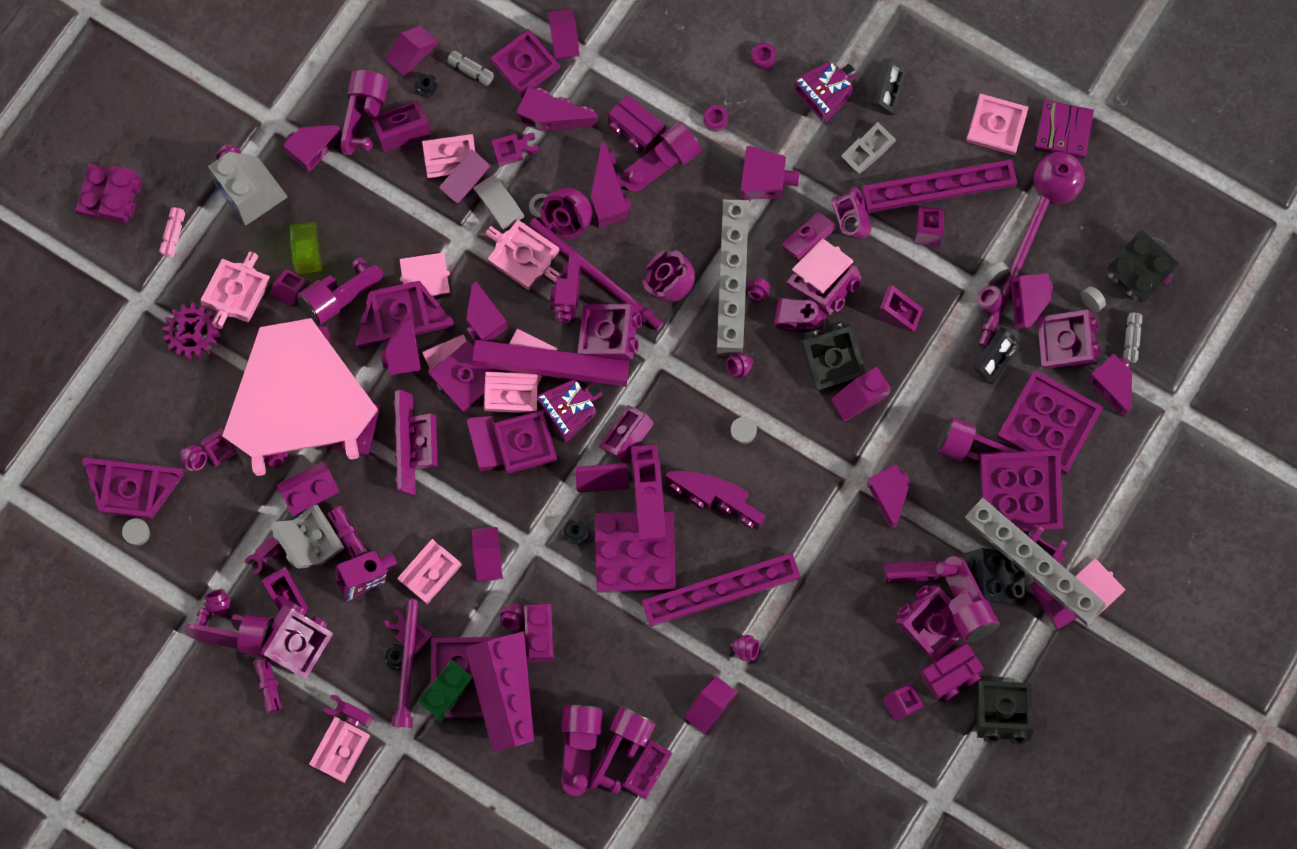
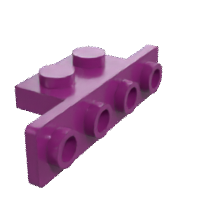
M396 390L393 403L396 417L394 433L396 436L395 459L397 461V476L395 481L398 492L412 496L416 494L415 470L437 466L436 415L430 413L413 416V395L403 390Z

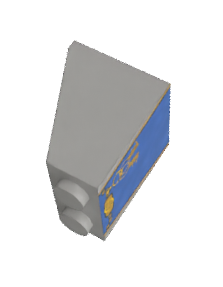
M228 152L208 166L217 188L245 226L287 198L285 192L258 157Z

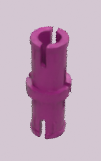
M339 506L328 512L327 515L338 532L337 536L345 544L351 558L354 559L367 553L356 533L358 531L355 525L352 526L343 507Z
M266 657L265 660L260 658L253 661L259 682L257 688L258 691H261L266 714L282 710L277 690L279 684L278 680L274 678L270 658Z

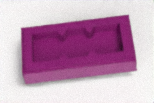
M817 212L783 242L781 246L784 251L800 261L822 238L825 239L836 229L833 221Z
M649 739L622 787L646 800L673 753Z

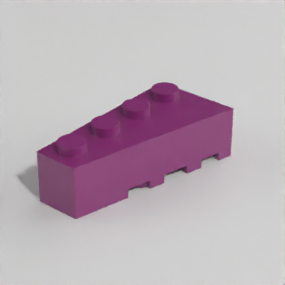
M524 631L465 647L493 752L534 741Z

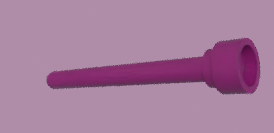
M410 599L407 603L398 711L395 710V716H392L391 726L413 728V717H411V712H409L418 610V602L415 599Z

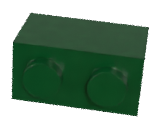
M451 660L419 698L417 703L419 707L441 723L472 686L474 679Z

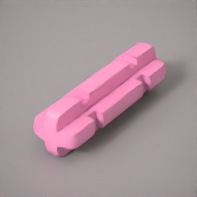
M173 207L170 210V220L167 221L163 236L164 242L161 243L159 250L163 256H174L175 245L178 242L182 227L180 222H183L185 216L183 209Z

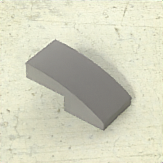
M877 122L861 139L858 138L841 157L860 174L883 155L896 142V139Z
M495 174L473 187L475 194L488 208L490 215L502 230L507 229L517 220L524 218V214Z

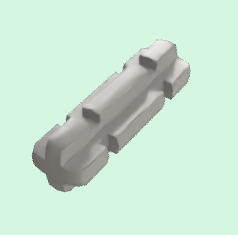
M452 51L448 56L447 61L449 65L455 68L458 67L461 72L475 80L478 78L480 83L488 86L493 80V72L486 68L483 70L481 65L467 57L463 58L462 54L457 51Z
M1129 313L1127 318V325L1129 326L1126 328L1124 345L1126 349L1123 359L1128 363H1136L1138 360L1141 336L1140 326L1143 317L1140 313Z

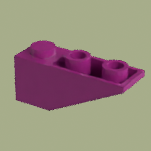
M528 86L516 112L517 122L539 131L598 126V114L593 109L586 106L578 107L573 105L567 98L553 97L546 90L538 87L533 89Z
M602 142L600 146L591 193V206L599 228L627 220L628 210H631L628 196H623L620 187L624 186L620 172L615 173L613 164H616L612 149L607 150L605 142Z

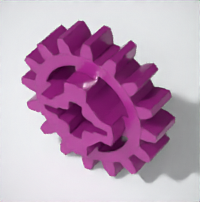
M195 303L191 304L190 309H186L185 305L182 304L179 313L175 309L172 310L173 318H165L169 326L162 327L163 332L168 334L163 339L165 343H170L168 348L171 352L176 350L177 357L181 358L183 354H186V358L191 360L192 355L196 354L198 359H201V352L205 351L207 354H210L211 352L208 347L210 345L217 346V342L213 338L219 337L220 333L212 325L215 316L212 312L206 314L205 306L202 305L197 310ZM179 325V330L175 333L176 326ZM206 327H208V333L206 338L204 339V332L207 330ZM191 329L195 331V333L191 335V333L187 331Z

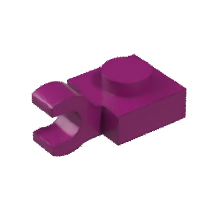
M272 535L255 550L254 554L249 555L244 562L251 564L256 560L258 567L252 573L258 575L265 571L268 558L276 559L285 550Z
M331 695L330 698L336 701L338 705L334 710L325 707L323 710L327 715L335 717L343 714L347 717L346 722L357 728H360L361 725L369 727L373 720L371 714L342 701L337 695Z

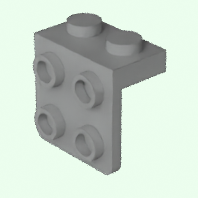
M318 505L308 508L294 520L277 521L270 525L274 539L284 548L290 564L298 569L323 566L344 549L343 544Z

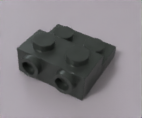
M1140 229L1106 266L1109 270L1106 275L1117 285L1122 281L1129 288L1126 293L1136 302L1140 298L1145 302L1180 263Z
M843 321L829 325L830 330L820 333L819 329L811 330L804 333L805 338L800 339L806 364L809 365L816 390L858 378L866 373L852 325H844Z
M978 680L977 738H983L988 743H995L1000 739H1010L1013 744H1024L1027 740L1031 741L1034 730L1032 683Z

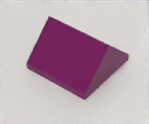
M418 100L379 113L376 118L370 117L383 153L431 136L427 117Z

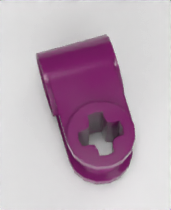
M854 187L849 193L841 197L835 196L831 199L841 231L853 238L865 239L870 234L872 227L861 192ZM858 221V227L854 231V224Z
M777 300L774 327L789 331L815 330L824 326L826 315L814 301Z

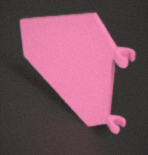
M311 318L260 327L222 436L252 457L253 472L256 476L266 474L263 456L345 442L348 458L351 460L357 459L359 452L356 439L378 409Z

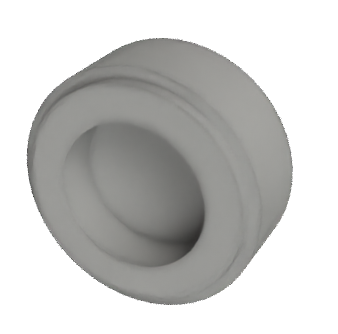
M537 194L530 200V213L537 220H542L540 208L543 206V201L548 196L547 194Z
M997 262L986 270L983 278L989 285H994L1008 274L1009 268L1004 262Z
M1087 287L1081 292L1083 303L1092 312L1097 313L1105 307V298L1098 289Z
M740 417L732 423L731 436L735 442L748 444L755 439L757 427L752 419Z
M135 518L124 524L122 535L130 545L140 546L149 539L150 529L143 520Z

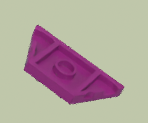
M415 281L369 292L366 309L361 320V328L356 339V346L360 348L387 342L407 315H412L415 335L455 326L453 319L446 314L421 281Z
M83 458L82 460L98 511L102 514L153 519L184 476V470L180 468Z

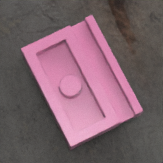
M473 134L422 141L427 178L449 176L471 150L475 151Z
M486 372L484 411L537 412L538 375Z
M432 539L397 579L425 604H428L462 564Z
M334 717L309 765L345 783L370 735Z

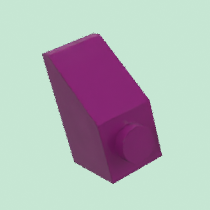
M337 125L300 127L296 133H290L285 139L283 147L286 155L309 173L341 140V129Z
M1049 274L1024 275L1010 278L1015 330L1031 327L1050 302L1053 284L1049 280Z
M473 283L466 317L468 325L466 331L474 342L475 340L490 342L508 329L507 321L478 283Z
M412 315L405 317L385 344V352L381 353L383 368L389 369V375L420 370Z
M1113 354L1090 375L1087 381L1124 418L1132 408V372L1129 370V364L1123 358H1118Z
M878 367L852 381L835 395L831 402L845 422L887 398L891 387Z
M897 465L868 478L866 484L891 530L897 526L909 488L907 484L910 483L903 469L899 470Z

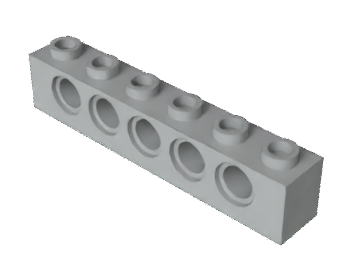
M723 199L716 356H731L735 352L743 353L748 200Z
M983 497L965 516L966 522L1087 627L1105 608V602Z

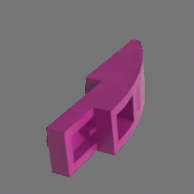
M657 445L631 446L639 542L666 541L661 471Z
M669 471L666 474L665 482L668 483L667 487L678 495L682 492L690 497L689 501L694 506L700 509L705 507L709 510L714 502L718 503L717 507L728 515L732 512L740 518V523L750 529L755 527L759 530L764 523L765 515L746 503L749 492L723 479L696 472Z

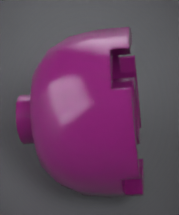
M1054 152L1045 156L1037 165L1033 175V184L1037 194L1040 197L1042 195L1052 201V204H1066L1073 201L1081 192L1085 182V173L1081 162L1073 155L1065 152Z
M562 187L554 190L544 199L543 206L540 208V215L547 229L550 230L552 228L561 234L559 237L561 239L573 240L578 238L591 223L592 207L587 197L581 191L575 188Z
M678 250L670 253L662 251L649 262L646 267L649 270L646 280L643 279L645 290L656 299L664 302H675L685 297L692 289L695 282V272L692 263Z

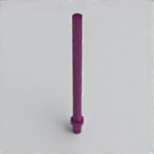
M1040 197L1001 289L1004 295V302L998 310L991 313L987 324H984L982 327L983 334L978 345L983 348H987L992 337L998 332L996 327L1011 294L1010 278L1018 277L1050 202L1046 197Z
M536 218L530 222L529 226L559 247V251L568 258L569 254L580 255ZM580 255L582 270L621 302L632 304L638 310V313L641 314L643 323L647 322L657 331L662 327L663 322L653 314V310L650 308L646 309Z

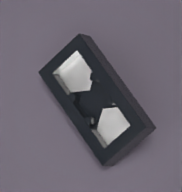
M887 58L883 61L872 100V105L886 115H895L907 72L905 67L892 58Z
M1000 327L973 366V369L986 383L993 385L1021 343L1009 329Z

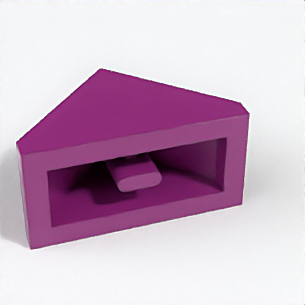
M565 9L548 12L555 60L579 57L578 37L573 10Z
M421 26L401 32L388 54L386 62L400 75L405 77L438 44V41Z
M919 206L914 244L940 247L944 235V209Z
M889 285L877 319L915 332L923 308L893 285Z
M498 527L473 529L472 547L477 582L503 579Z
M286 567L262 579L279 612L284 604L291 608L293 603L304 610H308Z
M1035 581L1028 585L1056 630L1077 619L1076 616Z
M716 676L699 694L684 719L703 734H706L738 692Z

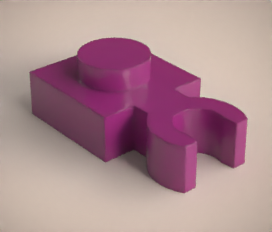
M528 133L521 140L517 139L516 134L492 140L498 166L522 161V153L525 152L527 154L538 153V145L532 147L527 145L529 141L535 140V134Z
M395 609L394 614L399 618L398 623L391 624L387 620L384 623L389 630L399 632L395 639L404 646L406 622L403 614ZM417 621L414 656L433 637Z

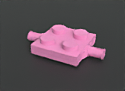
M517 220L512 228L504 234L492 226L486 231L485 235L497 242L495 250L487 259L488 263L527 290H530L543 275L554 281V283H556L557 278H561L562 274L550 267L552 260L559 252V247L521 221Z
M248 252L243 264L232 263L222 259L201 298V305L218 312L212 322L214 327L217 328L218 326L221 329L227 317H235L249 323L270 282L268 275L257 272L253 268L258 259L256 253Z

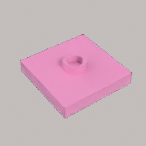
M979 94L966 142L1015 156L1029 107Z

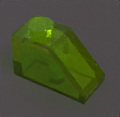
M316 221L290 225L292 260L296 274L322 271Z

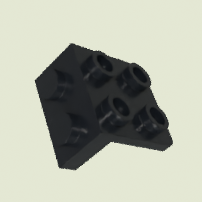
M987 548L963 553V559L985 600L1016 606L1025 604V572L999 550Z

